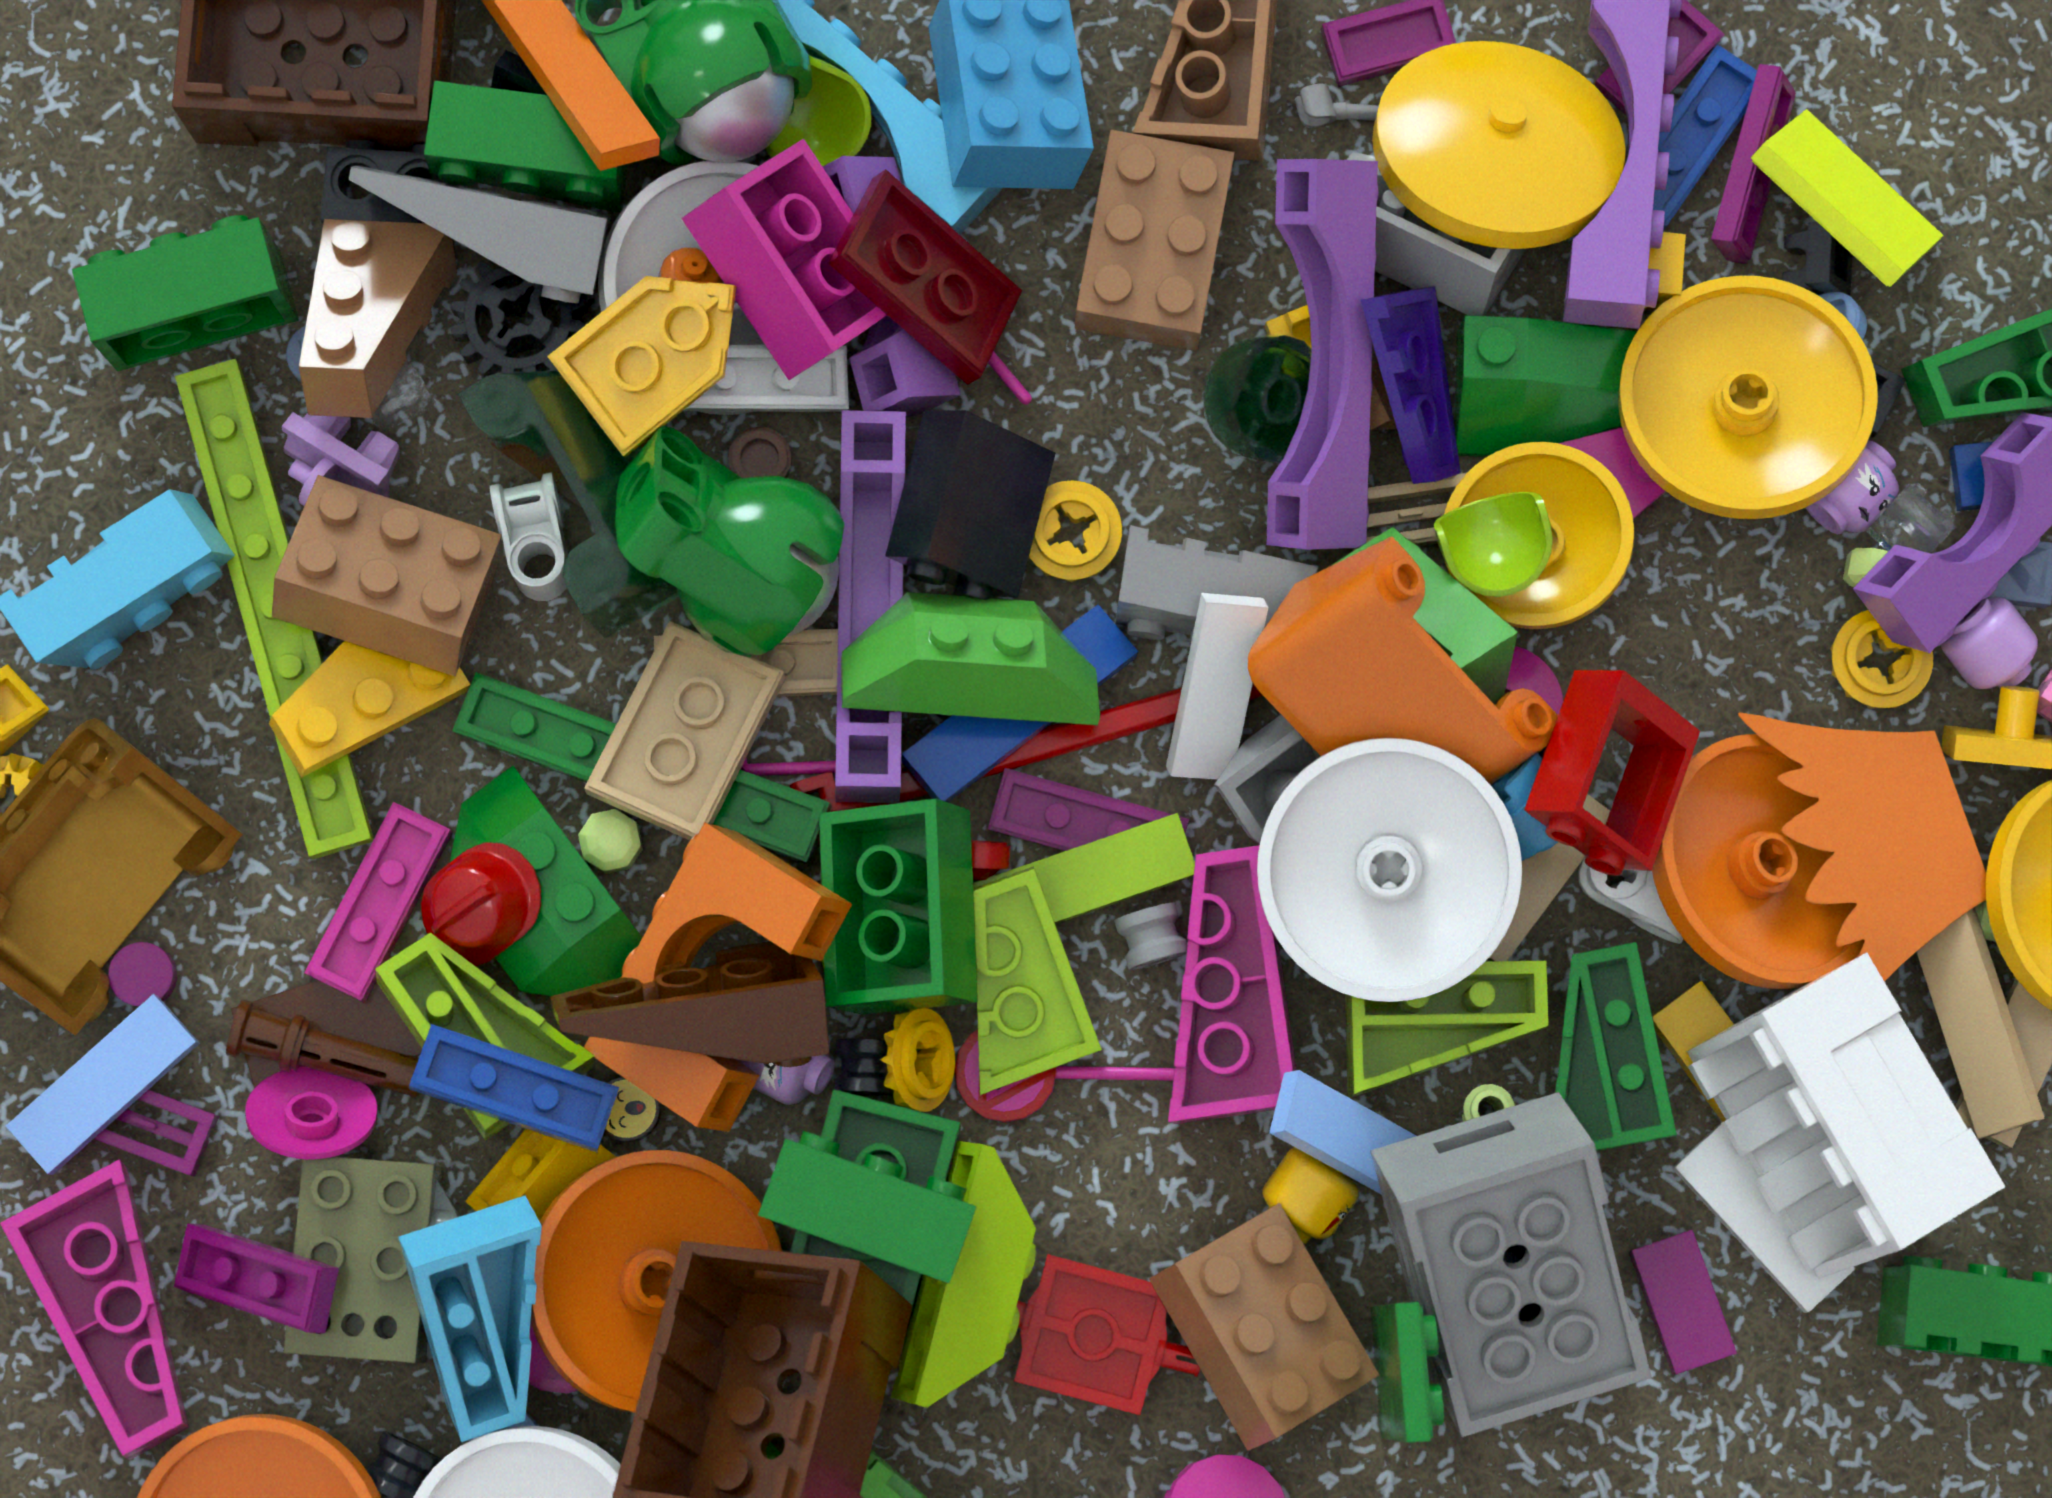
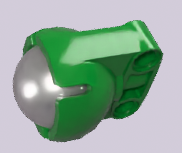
M576 0L575 13L578 22L660 137L659 156L673 165H687L694 156L704 161L732 162L759 153L769 146L783 130L789 116L794 111L793 100L805 98L812 88V71L809 55L778 0ZM622 8V13L615 23L606 27L597 26L600 16L606 10Z
M668 426L659 427L622 472L617 487L615 515L616 537L619 550L627 561L640 572L651 577L662 578L675 586L687 618L705 640L721 650L750 658L752 655L765 654L774 649L784 638L797 634L812 625L823 614L832 600L837 587L839 573L838 553L842 545L845 523L840 511L830 498L810 484L781 476L742 478L700 451L698 446L685 434Z

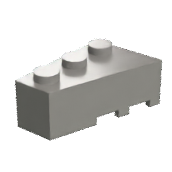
M1351 152L1347 160L1376 161L1375 156ZM1378 168L1377 185L1379 195L1376 208L1375 250L1377 260L1375 271L1412 289L1435 286L1437 301L1469 316H1485L1526 249L1482 246L1455 238L1432 227L1413 214L1397 199L1389 189Z
M1130 525L1115 624L1127 625L1128 635L1142 639L1162 640L1165 637V631L1191 635V644L1201 593L1264 598L1269 607L1265 622L1266 627L1294 584L1317 573L1318 566L1245 550L1240 551L1239 555L1205 550L1206 542L1191 538L1183 539L1182 547L1147 542L1149 529Z

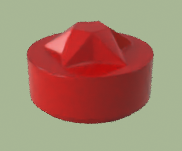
M971 840L973 880H987L988 877H991L1000 869H1010L1011 846H1008L1007 842Z

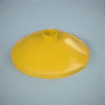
M1529 442L1517 444L1499 450L1484 458L1468 471L1451 494L1444 514L1468 503L1491 496L1513 492H1535L1541 495L1551 524L1553 541L1551 555L1546 568L1538 579L1526 589L1513 595L1501 597L1484 596L1473 591L1470 592L1510 626L1517 628H1555L1580 620L1595 611L1618 588L1628 570L1633 554V515L1626 494L1617 479L1602 463L1581 450L1558 443ZM1446 564L1449 574L1456 579Z

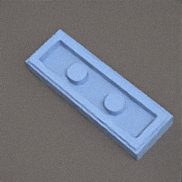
M153 994L5 1127L47 1174L54 1175L200 1043L157 995Z
M1300 1070L1284 1073L1269 1132L1381 1194L1370 1151L1416 1137L1413 1133Z

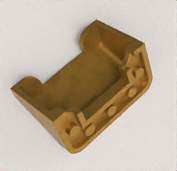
M96 718L85 721L65 739L0 817V982L76 1036L86 1023L94 1021L102 1014L109 1002V978L101 969L183 870L196 877L207 872L214 873L220 870L231 858L234 845L243 834L103 721Z

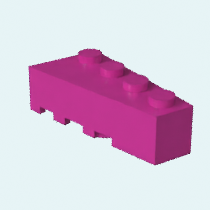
M1260 845L1196 855L1187 936V956L1181 992L1182 1004L1178 1040H1176L1174 1081L1168 1122L1172 1124L1273 1111L1276 1108L1284 1073L1297 1071L1279 944L1267 921L1258 888L1257 866Z
M119 1159L2 1221L0 1224L122 1456L131 1460L188 1429L189 1424L127 1167Z

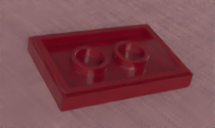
M886 169L872 178L828 262L831 267L967 385L982 376L1022 293V290Z

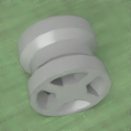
M1175 902L1142 909L1114 920L1118 934L1127 940L1129 951L1125 959L1129 971L1153 966L1187 954L1186 939L1177 934L1174 924L1178 917Z

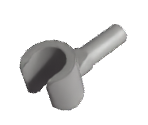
M1322 83L1303 87L1300 90V96L1295 98L1300 121L1307 128L1325 126L1335 120L1375 121L1379 105L1350 104L1346 102L1333 103L1329 86Z

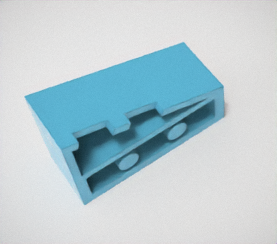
M526 1195L398 1237L445 1404L461 1442L523 1422L526 1418L532 1347L529 1339L532 1304H535L537 1287L534 1280L537 1245H540L542 1228Z

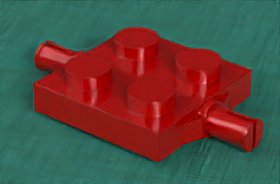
M1047 1254L1038 1288L1030 1297L1028 1303L1017 1302L1016 1307L1019 1310L1018 1328L1021 1329L1022 1352L1014 1382L1141 1415L1148 1384L1158 1372L1160 1366L1198 1377L1200 1367L1197 1364L1176 1359L1177 1355L1194 1359L1187 1346L1167 1341L1165 1322L1167 1310L1150 1281Z

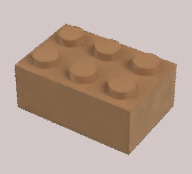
M1110 130L1076 307L1075 329L1198 351L1235 152Z
M317 475L274 577L272 617L456 676L496 573L502 534Z
M1280 1203L1149 1278L1247 1451L1278 1438L1379 1376L1378 1371Z

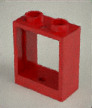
M1574 670L1524 811L1547 827L1545 833L1548 837L1559 843L1573 846L1585 855L1586 865L1598 872L1618 876L1622 874L1623 869L1652 871L1700 730L1624 670ZM1610 729H1613L1631 743L1633 748L1605 825L1586 811L1583 805Z

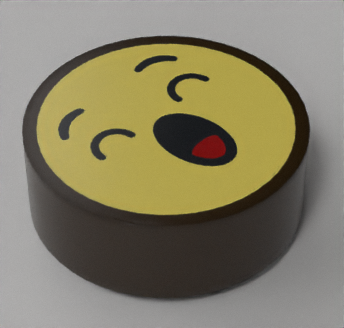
M623 1077L608 1082V1084L619 1087V1091L604 1132L613 1139L622 1142L639 1141L651 1134L660 1119V1102Z

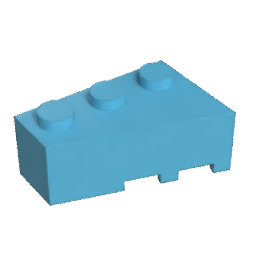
M171 489L167 490L100 532L104 541L73 565L69 563L65 556L49 564L47 568L53 577L22 597L16 596L12 589L0 595V610L36 663L82 668L90 667L92 670L98 669L118 657L123 651L120 643L137 630L145 632L164 622L173 612L170 605L187 592L190 594L199 593L210 587L221 577L222 571L220 567L235 555L193 494Z

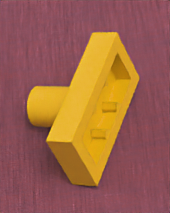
M2001 686L1995 730L1944 725L1942 751L1953 760L2052 769V736L2034 734L2040 691L2020 686Z

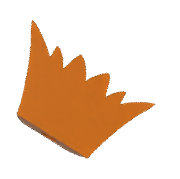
M1738 713L1742 721L1760 738L1786 757L1802 765L1800 769L1778 775L1777 779L1786 787L1803 795L1818 798L1819 801L1789 820L1783 826L1782 832L1800 844L1834 853L1826 860L1813 878L1806 894V900L1815 904H1856V907L1850 912L1840 928L1836 945L1841 947L1864 940L1865 942L1859 956L1868 953L1884 982L1916 951L1956 919L1986 900V870L1935 730L1920 732L1844 730L1809 726L1760 715Z

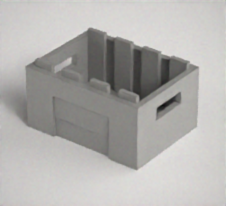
M1559 1092L1370 1151L1410 1302H1419V1305L1423 1306V1316H1435L1438 1334V1356L1427 1357V1367L1433 1384H1440L1443 1403L1461 1437L1652 1378L1639 1323L1626 1303L1603 1209V1204L1609 1203L1595 1144ZM1519 1244L1526 1247V1254L1521 1261L1510 1264L1503 1260L1504 1253L1510 1246ZM1537 1303L1541 1306L1540 1314L1536 1319L1529 1322L1518 1319L1519 1311L1524 1305Z

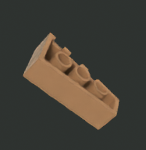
M1277 0L1178 1L1171 22L1172 29L1162 57L1157 61L1150 81L1151 88L1143 111L1139 112L1132 133L1235 152V160L1263 161Z

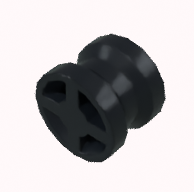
M837 1039L835 1053L841 1059V1073L834 1079V1090L854 1095H893L894 1090L884 1086V1080L888 1073L887 1064L880 1060L887 1056L888 1047L885 1040Z
M383 1431L377 1442L380 1453L375 1463L366 1466L365 1469L380 1493L390 1498H413L426 1476L442 1459L400 1436Z

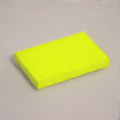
M1807 109L1765 141L1751 157L1752 162L1886 286L1891 287L1944 236Z

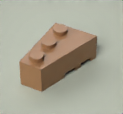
M324 219L299 361V371L308 415L373 417L406 362V350L419 329L425 330L432 318V306L443 288H450L456 278L457 265L452 238L426 223Z

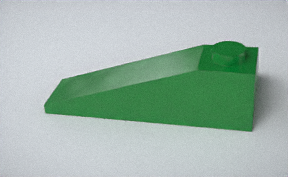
M1465 315L1456 338L1455 435L1458 456L1488 457L1499 450L1517 444L1529 442L1562 443L1622 426L1618 407L1620 378L1627 350L1637 331L1535 318Z

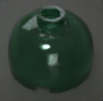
M1268 334L1238 340L1216 358L1206 375L1202 393L1204 416L1215 437L1232 453L1261 462L1281 463L1298 427L1308 391L1311 348L1304 341L1286 335Z

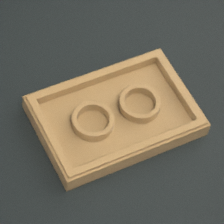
M669 621L584 787L586 794L687 840H691L700 832L704 822L714 823L786 679L785 672L753 657L727 653L705 640L701 634Z

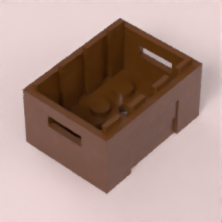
M181 0L172 107L194 141L200 144L258 147L259 141L346 146V142L351 140H366L381 144L384 147L383 150L408 152V147L411 145L426 144L434 81L450 83L457 0ZM292 44H299L305 48L304 58L296 64H290L283 60L284 50ZM359 47L366 50L368 57L362 66L350 67L345 63V55L350 49Z
M681 1241L612 1498H863L860 1492L891 1368H898L913 1305L860 1260ZM793 1373H800L802 1380L798 1390L792 1394H784L783 1383L785 1379ZM783 1437L785 1448L782 1454L777 1458L768 1459L766 1448L769 1442L774 1438Z

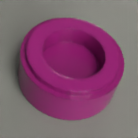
M136 942L123 947L116 953L109 967L108 978L112 991L120 1000L134 1007H139L153 994L157 995L163 1002L172 994L177 982V968L172 957L164 949L148 942Z

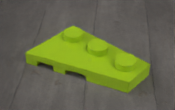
M1034 866L973 888L978 993L980 1095L1102 1049Z

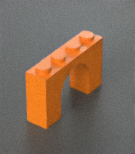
M704 822L700 832L687 844L683 854V863L670 888L657 900L652 913L653 919L638 947L627 956L622 967V977L638 979L642 984L655 981V978L662 973V966L682 961L690 968L699 949L713 934L737 923L745 924L790 954L822 961L852 904L739 832ZM589 1036L584 1046L586 1050L595 1056V1059L699 1128L729 1132L760 1076L736 1059L591 1036Z

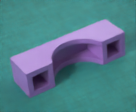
M841 156L823 166L853 214L873 177L886 169L901 182L894 157ZM888 315L870 327L868 337L862 348L849 358L864 411L906 412V416H917L922 414L924 410H931L961 395L955 374Z
M2022 412L1982 453L1980 457L1985 479L1982 505L1975 522L1958 542L1945 550L1932 554L1895 544L1853 588L1892 642L1930 653L1935 647L1943 644L1953 635L1956 625L1978 602L1986 599L1995 591L1998 581L2021 557L2026 556L2037 547L2040 537L2052 526V418Z

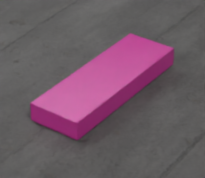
M393 802L304 973L365 1003L377 981L375 968L388 960L453 832L449 828Z

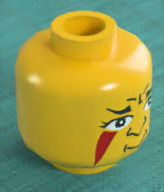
M1295 1147L1287 1152L1262 1190L1263 1197L1269 1206L1268 1209L1280 1203L1301 1241L1305 1244L1308 1243L1311 1237L1321 1240L1330 1238L1359 1198V1189L1352 1178Z

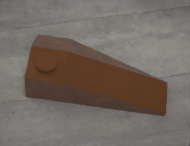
M771 941L735 946L716 951L717 964L700 969L688 968V965L682 961L662 966V973L655 978V981L642 984L638 979L621 977L551 996L552 1010L560 1032L762 1064L774 1063L781 1067L801 1066L810 1062L813 1056L830 1054L824 986L821 975L812 959L790 954Z

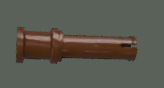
M241 1000L229 1033L226 1046L227 1056L236 1058L240 1053L270 1060L277 1062L279 1069L285 1072L297 1071L299 1066H304L355 1082H362L409 1095L410 1098H418L419 1092L409 1089V1084L419 1059L418 1057L311 1028V1021L306 1020V1016L296 1014L292 1019L256 1010L253 1008V1002Z

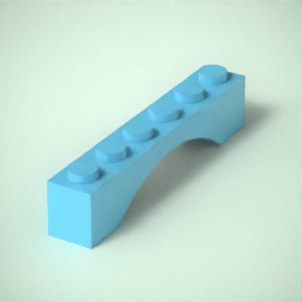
M778 0L808 55L839 68L852 76L862 86L870 103L871 114L890 143L901 172L903 185L960 235L1002 188L953 187L940 105L929 98L923 103L905 89L908 82L897 68L883 58H880L877 63L870 59L859 49L861 41L847 25L836 18L829 23L812 9L815 5L814 0Z

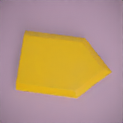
M645 276L547 356L622 456H628L654 435L659 427L665 426L725 377L736 286Z

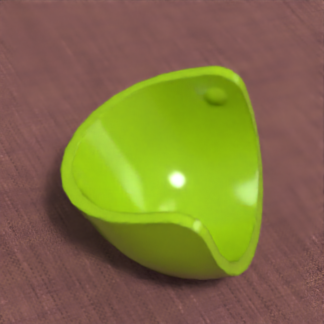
M809 56L812 71V88L805 98L793 100L794 111L789 116L781 133L766 147V151L773 158L800 140L805 139L823 167L841 156H856L860 152L871 128V107L862 86L852 76L823 60Z
M1513 492L1477 500L1451 510L1438 518L1433 524L1438 545L1452 574L1470 591L1484 596L1501 597L1513 595L1526 589L1538 579L1546 568L1551 555L1553 538L1550 520L1541 495L1535 492Z

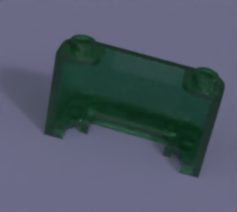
M557 369L496 373L481 379L457 393L473 422L483 433L491 437L499 450L509 444L522 445L532 450L541 461L550 456H553L596 532L594 536L581 542L570 551L564 562L563 577L566 587L583 617L604 638L680 597L675 586L662 578L651 577L640 572L627 561L618 548L615 527L617 487L622 472L642 449L641 445L628 456H622Z

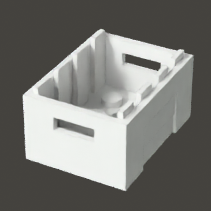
M1868 953L1786 994L1687 1051L1693 1064L1688 1066L1706 1099L1714 1098L1726 1119L1721 1123L1740 1157L1748 1156L1759 1175L1754 1180L1773 1214L1780 1212L1792 1232V1235L1787 1238L1807 1271L1813 1269L1818 1278L1900 1251L2005 1187L1972 1129H1967L1899 1013L1901 1011L1900 1007Z

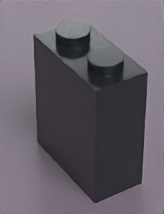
M924 410L885 556L909 566L907 576L912 579L933 585H944L946 582L955 586L953 595L982 600L990 599L992 596L1018 598L1056 453L967 410Z

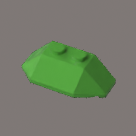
M907 592L842 651V708L1098 725L1100 710L1096 669L1034 601L998 598L982 600L967 596Z

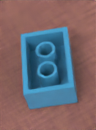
M939 0L928 28L953 187L1074 189L1094 146L1069 0Z

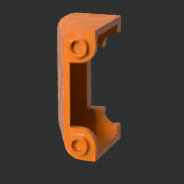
M1392 536L1295 583L1251 647L1248 655V671L1258 691L1320 756L1347 744L1367 739L1387 737L1411 739L1437 746L1456 755L1473 767L1492 785L1548 745L1558 714L1542 697L1532 690L1521 688L1506 693L1494 705L1413 618L1425 596V581L1417 563Z

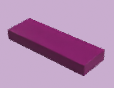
M1759 64L1711 237L1727 261L1748 264V260H1751L1772 180L1752 162L1751 157L1765 141L1788 124L1796 92L1780 66Z
M1005 768L988 831L1060 851H1067L1172 814ZM1179 816L1186 833L1189 819Z
M187 1223L174 1287L307 1333L325 1334L339 1268L211 1226Z

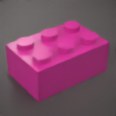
M805 139L800 140L729 184L681 218L724 284L736 286V302L788 380H791L887 316L828 264L854 214Z

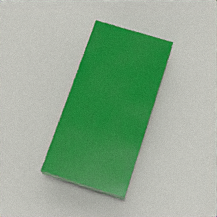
M1419 1302L1370 1307L1375 1368L1379 1373V1376L1376 1377L1381 1438L1404 1443L1430 1441V1438L1433 1437L1432 1426H1442L1444 1424L1440 1384H1429L1427 1357L1438 1356V1334L1435 1316H1423V1306L1419 1305Z

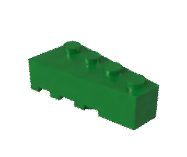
M2052 309L1902 368L1901 372L1904 379H1906V385L1923 427L2017 416L2022 412L2032 414L2052 411Z
M1903 1256V1266L1883 1268L1876 1345L2052 1367V1273L2033 1272L2032 1281L2007 1278L2008 1268L1968 1264L1967 1272L1942 1269L1943 1260L1919 1256Z

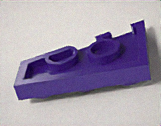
M1435 286L1361 299L1360 301L1402 444V456L1409 469L1412 483L1436 482L1456 476V474H1461Z

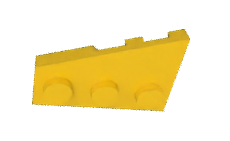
M344 641L271 716L269 725L302 778L463 695L468 691L471 684L460 667L456 676H452Z

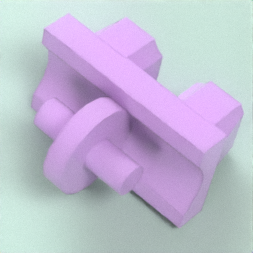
M292 412L282 425V431L288 434L283 448L284 453L295 459L288 471V475L304 484L299 495V503L303 506L306 504L317 475L389 497V478L399 460V445L381 432L371 430L359 448L354 450L340 441L351 427L350 417L314 416L307 413L302 418Z

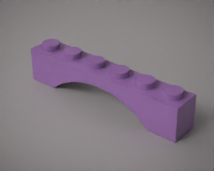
M1591 0L1588 34L1606 57L1620 86L1628 119V157L1611 196L1597 216L1573 238L1568 261L1563 322L1639 329L1644 308H1656L1660 270L1648 269L1650 248H1661L1665 212L1653 210L1654 191L1666 189L1669 167V152H1659L1658 143L1659 132H1670L1674 106V94H1663L1664 74H1675L1679 37L1667 36L1669 17L1679 18L1682 0Z
M1277 159L1275 225L1291 250L1303 282L1310 315L1312 355L1308 391L1298 427L1284 458L1268 481L1267 545L1311 550L1359 548L1366 544L1367 522L1369 518L1368 472L1371 454L1369 441L1370 406L1373 390L1371 378L1372 339L1360 300L1374 297V274L1377 260L1375 250L1376 208L1379 195L1377 185L1378 161Z
M842 410L840 513L845 525L842 545L839 550L835 802H900L902 712L842 708L841 655L845 648L903 597V564L886 557L885 554L905 483L906 412Z

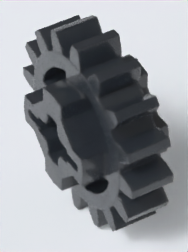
M484 261L477 263L482 278L477 283L462 278L459 284L468 299L467 301L451 302L450 306L454 316L464 320V322L450 328L455 341H470L460 351L466 364L482 359L478 368L481 378L488 381L497 371H500L502 382L506 389H513L518 376H525L532 389L539 388V372L547 370L556 379L562 377L547 356L586 325L579 320H575V318L588 313L585 299L580 298L579 303L557 300L561 309V322L559 328H557L546 317V311L550 307L551 301L550 298L541 296L543 285L530 283L503 267L492 270ZM522 282V284L517 287L503 290L499 289L511 283ZM528 311L532 322L528 326L517 323L512 329L507 317L511 313L521 317ZM481 312L486 314L493 324V328L487 335L489 339L487 344L482 341L479 332V316ZM534 349L540 350L535 355L516 358L518 353Z

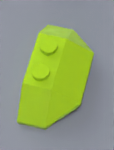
M957 1141L952 1158L953 1163L948 1173L947 1182L966 1188L967 1192L963 1202L977 1207L950 1284L924 1274L922 1276L913 1314L910 1317L899 1361V1372L895 1378L891 1398L928 1408L1004 1357L1006 1345L1013 1340L1017 1332L1019 1310L1016 1306L1022 1282L1029 1276L1034 1266L1036 1248L1033 1239L1036 1227L995 1148L984 1144Z

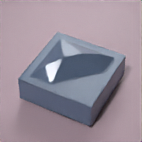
M2040 541L2032 552L2021 557L1998 581L1997 588L1987 598L2003 597L2017 606L2043 609L2050 606L2052 596V542Z

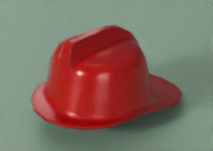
M484 842L467 849L434 874L424 888L421 901L422 921L427 934H433L474 966L491 961L513 943L521 939L536 923L542 906L541 885L534 867L518 850L504 843Z

